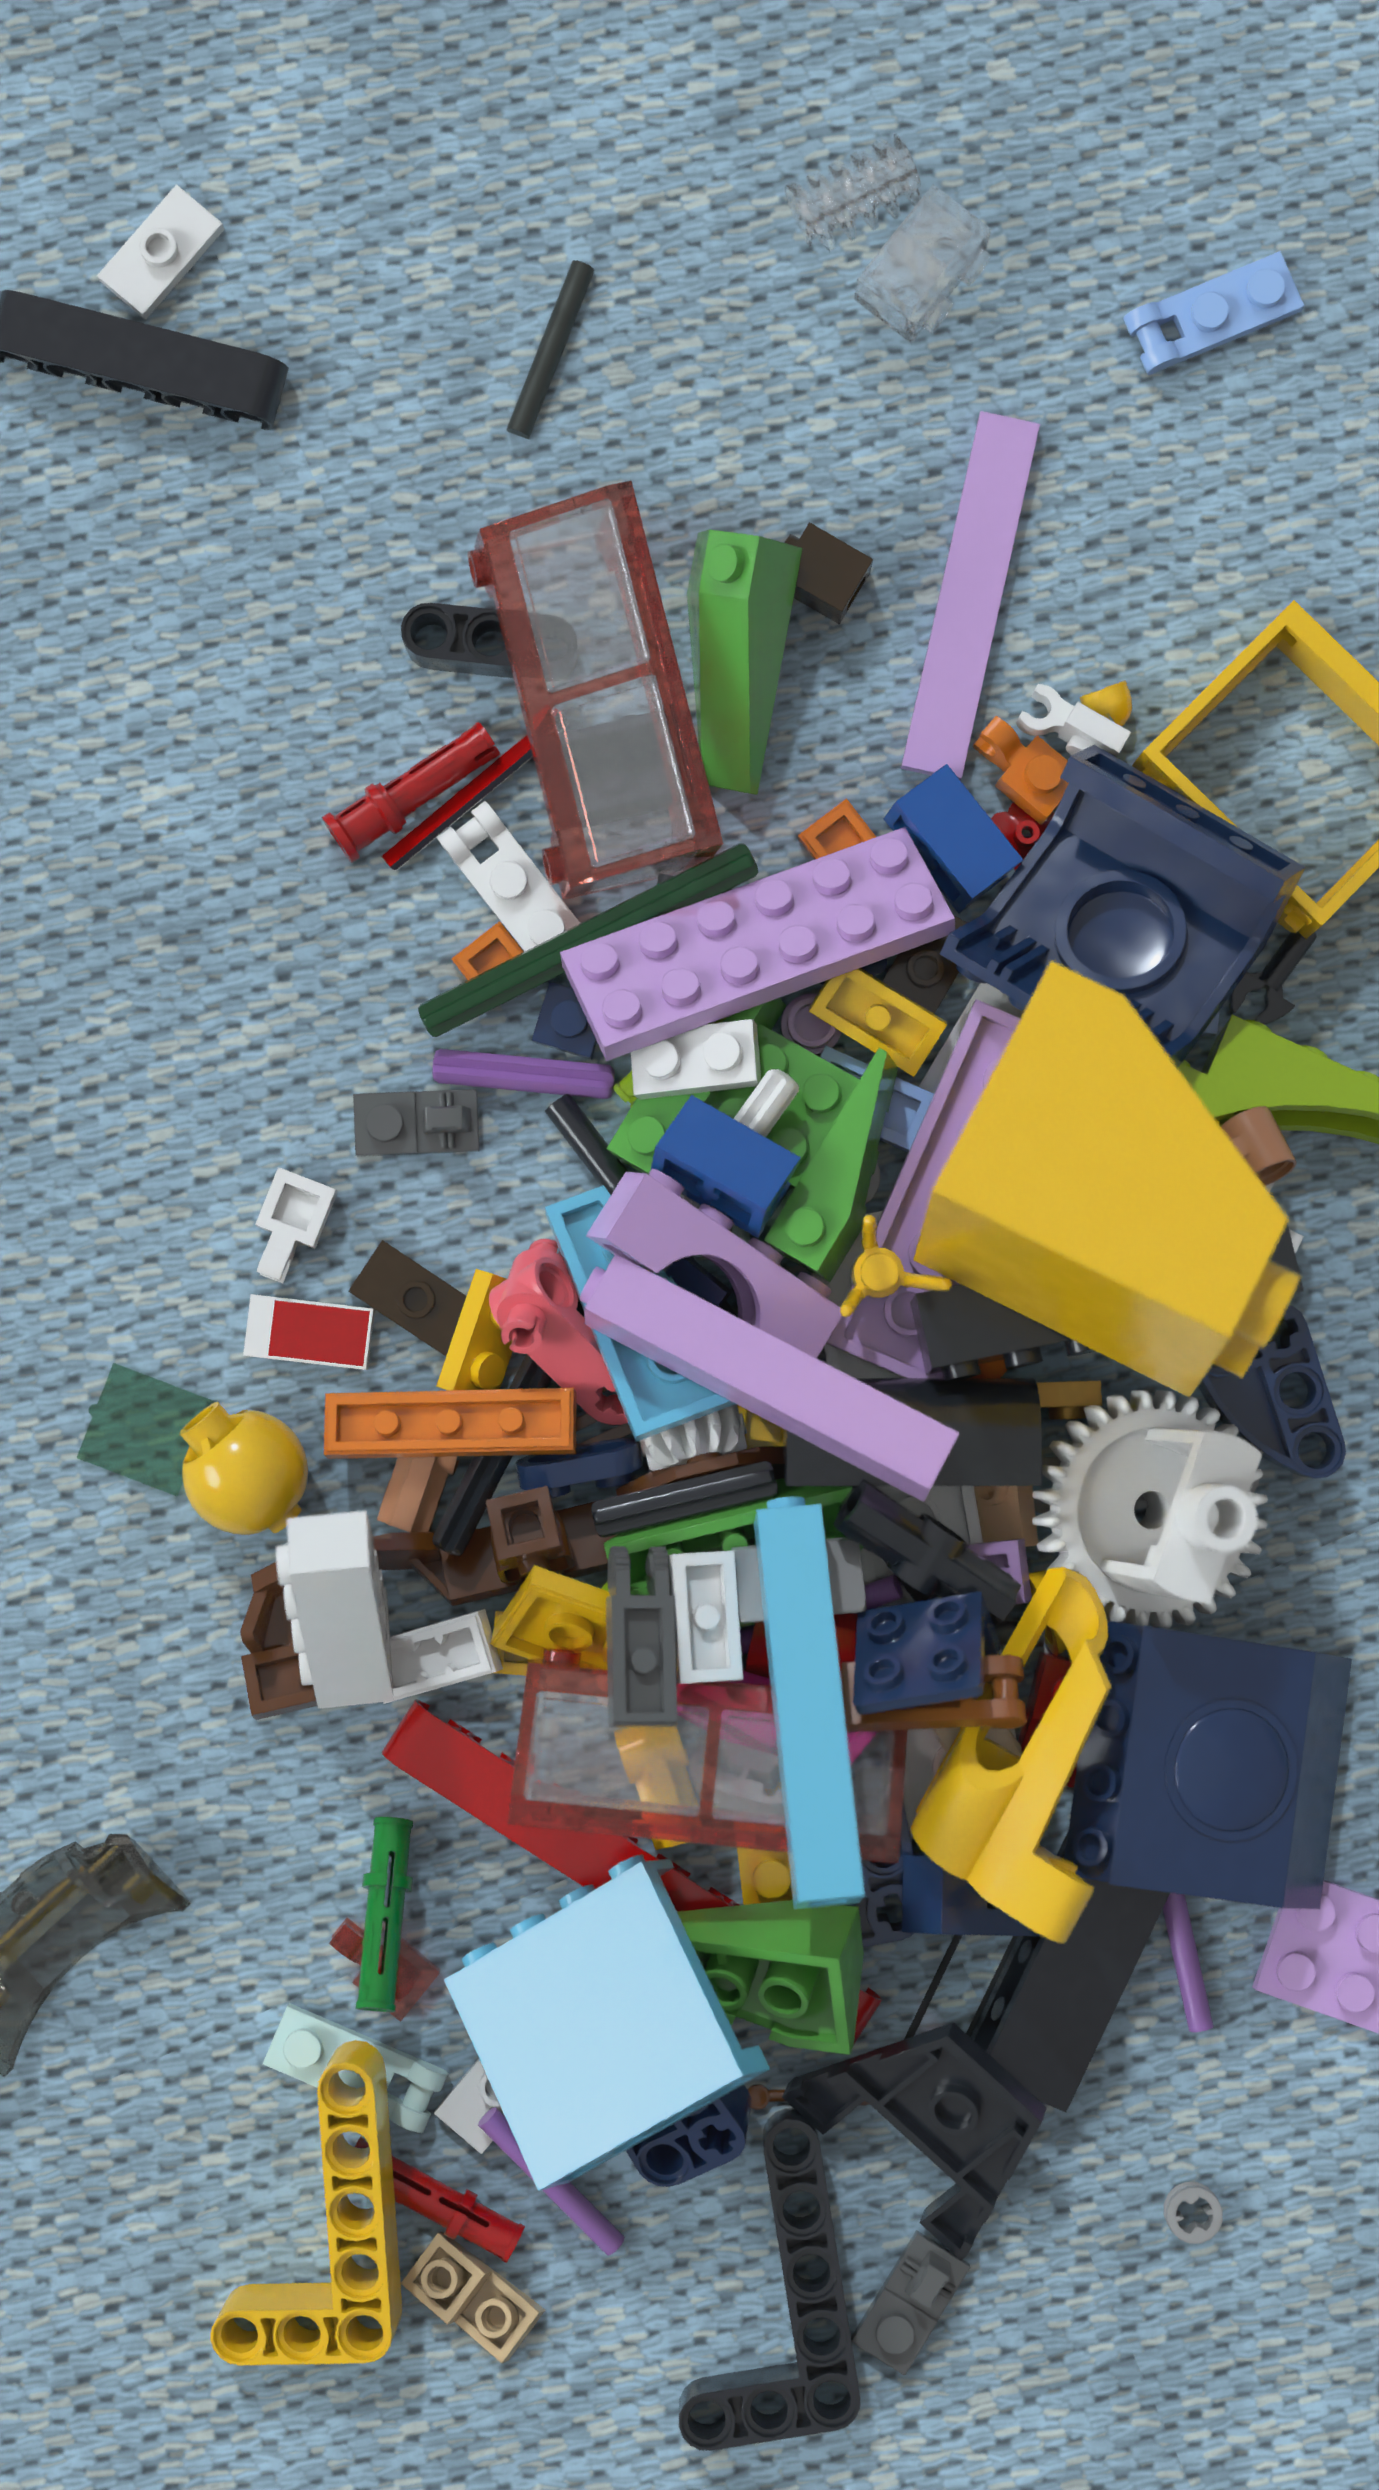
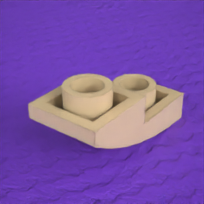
M443 2232L437 2233L401 2282L409 2292L447 2325L455 2322L500 2363L509 2361L546 2311L455 2240L444 2235Z

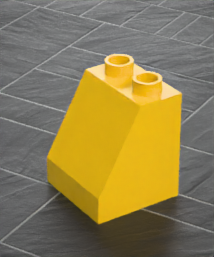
M1051 961L932 1189L914 1261L1189 1398L1212 1364L1243 1378L1259 1347L1265 1348L1300 1279V1275L1269 1260L1288 1218L1125 996Z

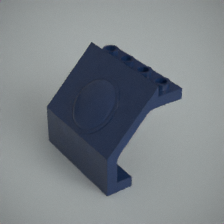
M1092 745L1069 757L1060 777L1069 784L1043 834L988 909L978 918L949 933L940 955L957 964V970L966 978L978 983H988L1008 995L1010 1003L1022 1012H1025L1050 962L1053 961L1125 996L1172 1062L1179 1068L1266 946L1306 867L1100 747Z
M1108 1621V1639L1099 1659L1111 1684V1688L1078 1758L1064 1859L1073 1862L1078 1867L1075 1873L1079 1877L1108 1882L1110 1885L1277 1908L1320 1909L1352 1659L1312 1651Z

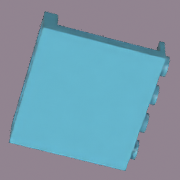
M637 1855L620 1862L608 1871L612 1880L597 1889L591 1884L568 1893L559 1900L562 1908L560 1911L548 1918H545L544 1914H539L518 1923L510 1929L513 1939L498 1948L496 1943H490L471 1951L461 1959L464 1968L444 1979L538 2191L573 2181L770 2070L759 2045L741 2049L660 1878L662 1874L674 1868L670 1859L645 1861L643 1855Z

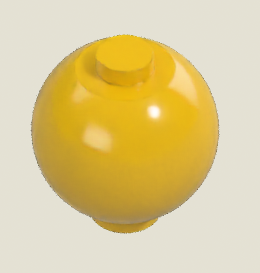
M214 1402L198 1413L180 1431V1436L189 1445L182 1466L185 1493L193 1509L207 1523L219 1530L232 1534L251 1535L260 1533L268 1528L275 1534L287 1526L288 1518H296L300 1514L302 1509L297 1503L303 1497L307 1486L308 1463L299 1438L284 1422L270 1414L256 1410H242L236 1414L229 1415L219 1402Z

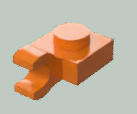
M995 716L981 732L979 739L974 743L973 747L987 760L1005 772L995 784V787L1042 825L1059 805L1069 784L1060 778L1068 760L1038 735L1025 747L1020 742L1015 730L1003 719Z

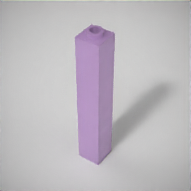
M617 1254L612 1258L606 1271L598 1266L593 1270L580 1295L579 1300L587 1304L585 1307V1325L922 1502L925 1501L959 1435L957 1431Z

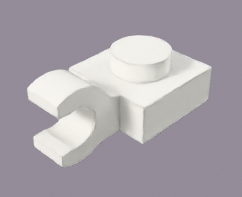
M1043 684L1036 686L1031 697L1046 706L1048 715L1038 719L1022 711L1016 721L1018 728L1031 736H1043L1050 732L1059 733L1058 738L1068 743L1065 748L1070 755L1096 745L1117 757L1131 734L1129 730L1080 702L1073 706L1062 699L1056 690Z
M278 1167L255 1224L258 1228L272 1232L256 1272L269 1279L284 1283L297 1244L300 1243L316 1249L338 1192L336 1189Z

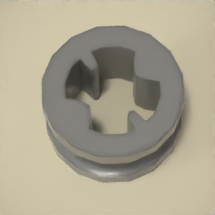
M1198 2182L1179 2184L1168 2193L1164 2202L1166 2222L1170 2230L1184 2242L1189 2244L1206 2242L1212 2239L1221 2227L1223 2221L1222 2207L1215 2194L1203 2184ZM1199 2197L1205 2199L1208 2204L1203 2205L1202 2208L1209 2215L1207 2221L1203 2225L1193 2221L1187 2228L1181 2226L1178 2222L1184 2220V2217L1180 2211H1177L1179 2205L1183 2201L1193 2205Z

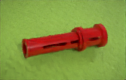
M478 722L461 734V736L444 745L398 778L393 779L384 786L380 782L376 785L372 783L365 788L364 797L337 815L329 812L321 818L346 857L353 863L360 858L359 851L388 831L394 834L403 829L402 826L406 824L405 817L467 777L468 774L498 757L500 752L494 746L495 743L486 729Z

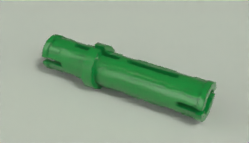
M375 1817L373 1821L375 1827L370 1873L363 1874L362 1887L368 1889L362 1941L358 2001L356 2002L355 2009L371 2012H395L405 1892H411L413 1878L407 1876L413 1821L397 1817ZM389 1856H391L390 1877L388 1881L387 1907H385L384 1901L388 1876V1859ZM382 1922H384L385 1930L383 1940L381 1972L379 1974L378 1964L381 1943Z

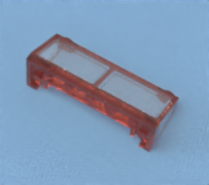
M632 481L607 485L480 528L474 545L475 550L468 551L469 570L475 588L485 587L488 596L494 598L552 829L551 847L542 849L543 865L549 884H559L562 899L565 900L655 880L662 873L676 875L713 857L723 845V840Z
M544 1648L543 1659H530L526 1672L508 1824L788 1852L771 1685L737 1681L677 1684V1726L608 1728V1678L606 1668H596L592 1665L580 1663L581 1652L567 1649ZM908 1730L846 1732L860 1859L898 1863Z

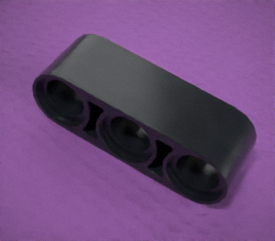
M421 603L408 611L401 624V637L410 659L419 667L429 670L541 682H561L573 675L578 669L581 659L579 638L575 628L566 619L553 615L440 603ZM427 625H437L447 631L445 641L435 649L426 650L420 648L414 642L416 634ZM487 632H500L508 638L506 648L495 656L483 655L475 649L477 640ZM548 638H559L565 641L570 648L568 654L562 660L549 663L541 660L536 655L537 647Z

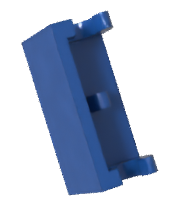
M945 764L898 799L883 818L892 831L906 827L939 890L958 914L1006 878L1007 874L1023 861V858L948 764Z
M691 1095L655 1146L651 1169L658 1170L677 1181L684 1188L682 1195L700 1205L706 1204L715 1208L730 1218L734 1225L758 1238L789 1190L791 1183L788 1181L799 1166L801 1157Z

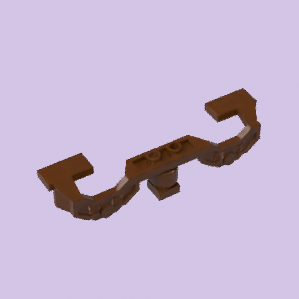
M758 1446L726 1455L720 1452L700 1454L689 1459L684 1465L651 1471L617 1488L616 1493L617 1496L763 1461L770 1462L776 1479L783 1478V1447ZM544 1486L485 1500L491 1526L475 1529L464 1553L459 1557L437 1548L433 1544V1532L387 1533L373 1537L374 1550L376 1549L378 1555L379 1570H415L449 1604L456 1606L518 1591L534 1565L569 1578L608 1570V1560L604 1543L616 1535L605 1538L599 1537L591 1512L594 1502L556 1511L553 1508L549 1488ZM276 1561L251 1574L254 1593L240 1630L242 1642L251 1652V1654L241 1656L251 1716L255 1720L318 1706L313 1685L302 1686L299 1653L294 1651L291 1620L287 1619L284 1585L279 1584Z

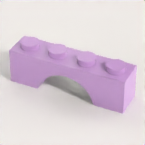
M651 1169L649 1174L625 1172L586 1235L588 1238L613 1255L617 1254L652 1273H658L672 1262L687 1256L700 1255L709 1259L725 1273L732 1284L737 1299L738 1318L815 1358L819 1356L842 1318L840 1307L828 1299L832 1292L828 1286L804 1272H800L795 1277L779 1265L783 1259L779 1252L755 1238H751L748 1243L730 1232L734 1224L730 1218L709 1205L701 1204L699 1209L688 1203L680 1197L684 1188L666 1174L655 1169Z

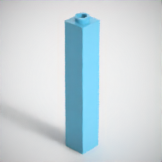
M802 1497L777 1498L767 1502V1509L756 1510L754 1531L794 1909L860 1903L865 1895L821 1504L805 1505V1499Z

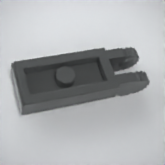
M611 1546L608 1553L607 1567L610 1596L606 1598L608 1728L677 1726L675 1597L670 1595L669 1556L666 1547H650L647 1554L645 1569L649 1595H630L631 1560L627 1547Z

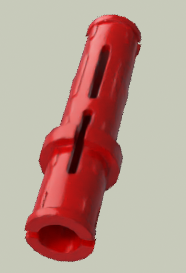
M360 2137L355 2148H367L369 2143L365 2141L366 2139ZM392 2156L395 2202L446 2228L444 2235L455 2240L457 2235L500 2257L505 2263L508 2262L524 2231V2225L521 2223L517 2224L475 2201L478 2195L466 2189L465 2193L462 2194L421 2172L416 2167Z

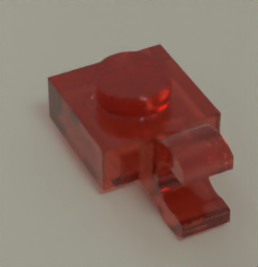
M346 1917L331 1936L332 1939L329 1944L347 1959L361 1966L364 1930ZM402 1937L395 1996L396 2011L389 2012L400 2022L440 1974L441 1970ZM382 1942V1944H380L379 1964H378V1973H379V1974H380V1972H381V1961H382L383 1942ZM360 1971L356 1974L352 1981V1983L358 1988Z

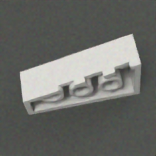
M357 1511L288 1518V1545L276 1546V1561L279 1584L284 1585L285 1609L287 1619L291 1620L294 1651L299 1653L302 1686L313 1685L318 1709L394 1701L387 1590L384 1587L382 1571L379 1570L378 1555L376 1549L374 1550L373 1535L367 1512Z

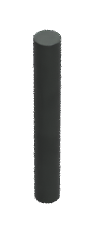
M573 260L507 426L506 430L510 433L529 439L595 271L584 262Z

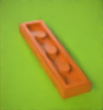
M574 1388L325 1393L324 1456L328 1459L576 1454V1391Z

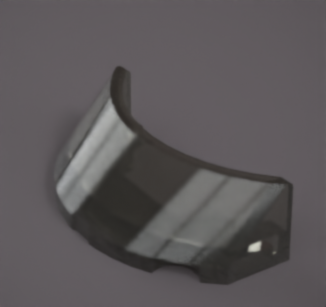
M109 1834L104 1843L83 1848L76 1841L63 1846L26 1868L3 1892H0L1 2076L5 2077L14 2069L20 2046L41 2005L62 1977L84 1955L112 1934L133 1923L162 1913L183 1912L192 1904L190 1899L129 1835Z

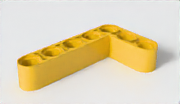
M354 2040L345 2042L336 2048L318 2081L317 2095L331 2282L247 2284L233 2290L211 2328L210 2336L213 2350L221 2359L229 2364L369 2363L383 2357L392 2343L402 2316V2294L386 2067L383 2056L377 2048L367 2042ZM351 2070L356 2072L364 2080L365 2086L360 2088L348 2086L341 2080L338 2071ZM349 2131L359 2133L368 2141L369 2147L361 2149L351 2146L344 2139L343 2133ZM358 2193L366 2196L372 2202L373 2208H358L348 2199L347 2194ZM352 2255H366L374 2260L378 2268H362L353 2260ZM356 2316H371L379 2322L382 2328H367L359 2322ZM295 2317H308L318 2325L319 2329H305L298 2324ZM233 2318H245L252 2322L257 2330H244L235 2323Z

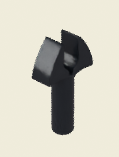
M1290 932L1262 972L1255 974L1247 972L1229 996L1230 1014L1233 1015L1237 1012L1248 993L1257 992L1263 987L1266 989L1264 994L1265 1008L1256 1017L1255 1021L1268 1025L1289 1013L1295 1005L1283 998L1282 985L1316 940V932L1307 939L1299 932Z

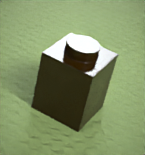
M809 522L800 538L790 534L784 542L803 548L794 599L840 625L870 575L873 559Z

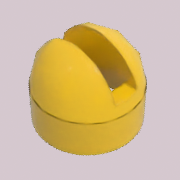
M1126 680L1079 697L1083 705L1109 720L1112 719L1120 726L1127 722L1133 709L1132 697Z

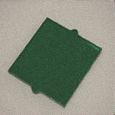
M113 1363L98 1404H93L89 1407L92 1419L77 1458L178 1496L183 1485V1461L189 1445L180 1436V1431L191 1419L215 1401Z

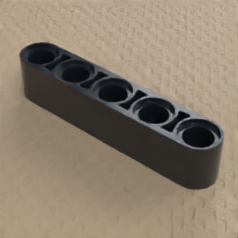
M13 290L0 291V362L4 363L6 357L28 363L26 369L60 378H63L65 372L85 377V384L119 393H121L122 387L145 393L143 399L180 408L181 402L202 407V414L237 423L241 417L261 422V429H273L289 370L283 362L258 352Z

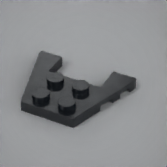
M954 2022L795 2077L788 2083L782 2096L799 2114L808 2119L822 2135L860 2104L868 2102L948 2175L956 2184L926 2207L920 2224L959 2260L964 2259L968 2255L975 2237L994 2209L1002 2189L1012 2177L1039 2129L1047 2109L1043 2103Z

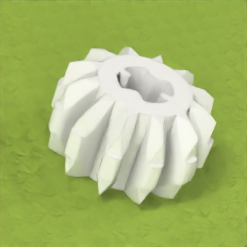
M735 1404L640 1440L643 1457H647L649 1470L656 1471L684 1465L692 1457L704 1453L720 1452L726 1455L745 1450L747 1445L744 1434L747 1431L743 1414H739L738 1406Z

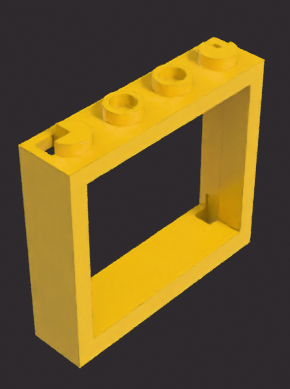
M1293 600L1140 754L1132 767L1236 826L1166 757L1276 647L1378 746L1379 681ZM1379 839L1316 903L1297 885L1278 923L1292 933L1299 932L1305 939L1311 936L1379 868Z

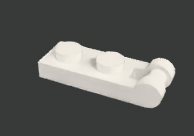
M486 801L471 811L473 818L455 831L450 827L437 837V840L524 952L580 924ZM489 836L499 850L480 864L470 850Z

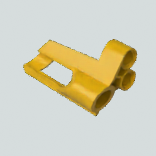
M1066 1567L1049 1568L1001 1654L1022 1658L1024 1667L1047 1625L1063 1640L1072 1662L1068 1673L1020 1758L1008 1749L985 1738L990 1726L961 1727L916 1809L917 1815L912 1822L911 1832L922 1851L933 1862L948 1873L967 1880L988 1902L1040 1935L1058 1943H1066L1091 1898L1094 1887L1088 1885L1075 1873L1078 1867L1073 1862L1052 1854L1039 1844L1110 1691L1111 1684L1099 1659L1108 1639V1621L1103 1604L1094 1586L1086 1576ZM985 1683L983 1694L978 1696L976 1700L993 1699L992 1685Z

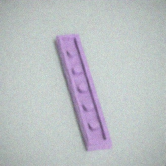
M980 411L901 769L932 775L945 764H948L960 781L962 779L1040 427L1038 423Z

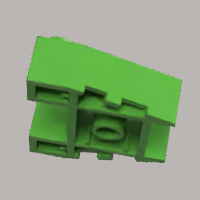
M777 998L728 1016L721 1023L753 1019L757 1024L761 1080L767 1071L779 1069L788 1074L799 1085V1092L766 1136V1138L796 1154L801 1159L799 1166L788 1181L791 1183L790 1188L793 1192L764 1241L781 1255L830 1283L862 1230L863 1219L867 1209L865 1206L871 1176L875 1174L879 1156L878 1145L885 1114L889 1111L898 1067L888 1052L878 1048L862 1077L858 1079L772 1031V1028L786 1007L781 998ZM757 1086L641 1100L637 1098L608 1145L607 1150L638 1172L649 1174L655 1146L691 1095L734 1119Z

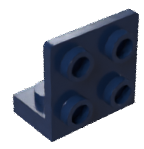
M982 1591L857 1612L853 1704L856 1712L863 1715L982 1695L984 1692V1656L1000 1655V1641Z

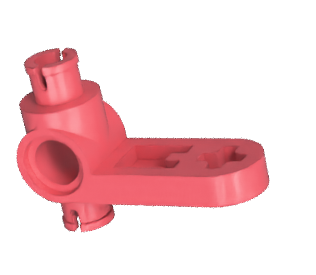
M539 1239L533 1242L528 1250L521 1252L514 1259L508 1278L495 1286L490 1292V1309L494 1319L502 1329L501 1339L504 1344H507L512 1339L513 1341L509 1349L515 1353L527 1354L561 1388H574L576 1391V1403L592 1418L608 1425L626 1424L628 1421L618 1395L612 1394L606 1397L602 1394L604 1387L610 1392H615L616 1390L592 1330L589 1326L585 1325V1318L576 1310L578 1295L561 1252L556 1253L559 1248L557 1242L551 1239Z

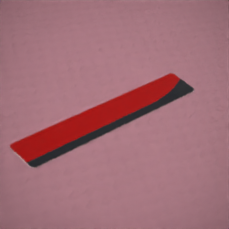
M558 708L381 857L394 871L398 870L543 749V739L560 735L572 724V721Z

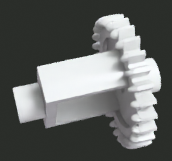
M1131 1390L1130 1402L1124 1395L1107 1396L1108 1413L1099 1405H1089L1084 1408L1089 1427L1079 1421H1068L1065 1424L1073 1441L1072 1445L1052 1441L1049 1446L1061 1460L1059 1467L1042 1465V1474L1053 1482V1487L1033 1491V1498L1050 1505V1511L1032 1518L1033 1525L1052 1528V1534L1037 1544L1038 1550L1043 1552H1059L1060 1554L1047 1570L1049 1568L1066 1567L1086 1576L1094 1586L1103 1604L1107 1621L1122 1623L1126 1618L1127 1624L1148 1626L1150 1620L1152 1627L1170 1629L1172 1626L1171 1616H1173L1177 1624L1191 1625L1195 1621L1193 1606L1200 1613L1211 1615L1217 1610L1216 1603L1213 1600L1214 1593L1220 1597L1230 1599L1236 1595L1234 1587L1227 1578L1228 1574L1248 1578L1251 1575L1250 1569L1239 1559L1240 1554H1260L1262 1552V1548L1251 1541L1255 1530L1266 1529L1268 1526L1266 1521L1257 1518L1255 1508L1266 1503L1268 1497L1267 1495L1249 1492L1252 1483L1263 1476L1261 1469H1257L1262 1453L1245 1440L1236 1437L1238 1428L1234 1424H1222L1215 1428L1220 1418V1411L1217 1409L1203 1407L1196 1414L1199 1402L1197 1398L1192 1396L1190 1398L1181 1396L1177 1403L1173 1391L1156 1390L1153 1399L1148 1390ZM1143 1495L1144 1499L1148 1502V1508H1146L1143 1519L1138 1522L1134 1514V1507L1137 1499Z

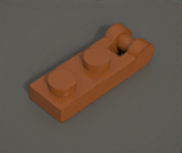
M984 1656V1683L992 1685L993 1699L973 1700V1697L863 1715L856 1712L853 1704L855 1662L841 1663L846 1732L978 1726L1013 1729L1022 1727L1027 1723L1026 1704L1024 1701L1019 1700L1018 1683L1024 1680L1023 1660L1018 1656Z

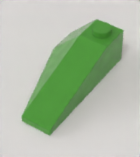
M706 530L697 534L687 590V604L702 785L758 795L803 548L761 536L718 530Z
M793 1900L677 1912L730 2025H733L735 2017L770 2029L771 2033L768 2039L788 2047L851 2055L854 2046L864 1957L859 1907L832 1905L794 1909Z

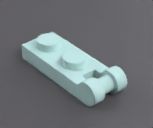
M291 2003L287 2005L263 2065L318 2088V2081L336 2048L345 2042L354 2040L367 2042L376 2047L383 2056L386 2067L387 2089L394 2073L411 2081L404 2099L387 2093L389 2119L407 2130L417 2133L424 2132L431 2113L426 2109L433 2092H440L448 2075L446 2070ZM351 2070L338 2071L339 2077L348 2086L355 2088L365 2086L364 2080L356 2072Z

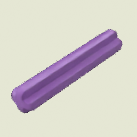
M448 1049L436 1050L432 1067L433 1079L443 1084L558 1095L570 1094L571 1096L599 1099L611 1098L615 1080L614 1068L605 1064Z

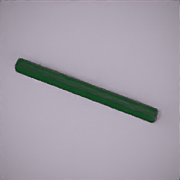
M739 843L420 1004L418 1007L419 1016L428 1033L432 1037H439L564 974L565 971L562 967L560 952L724 893L756 877L759 873L756 861L749 848L744 843Z

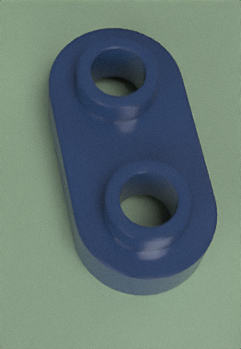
M617 1438L577 1445L576 1454L528 1455L515 1462L520 1489L531 1490L548 1486L551 1498L570 1493V1485L595 1481L596 1487L599 1488L615 1487L629 1483L633 1480L631 1472L643 1466L639 1441L636 1442L634 1438Z

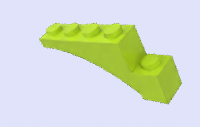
M1231 1015L1216 1037L1202 1072L1192 1068L1186 1060L1178 1068L1220 1127L1230 1118L1243 1111L1258 1106H1266L1270 1109L1280 1130L1335 1134L1379 1144V1077L1370 1072L1355 1071L1333 1061L1318 1048L1298 1045L1276 1035L1261 1022L1248 1019L1243 1020L1235 1015Z

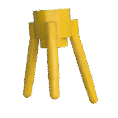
M867 1215L863 1219L862 1226L863 1238L861 1244L864 1252L855 1259L852 1266L851 1278L855 1287L849 1292L848 1297L843 1302L840 1313L844 1317H849L855 1312L866 1296L869 1298H883L893 1294L900 1286L947 1291L951 1288L952 1282L950 1279L941 1276L904 1272L901 1259L893 1251L879 1248L876 1219L873 1215Z

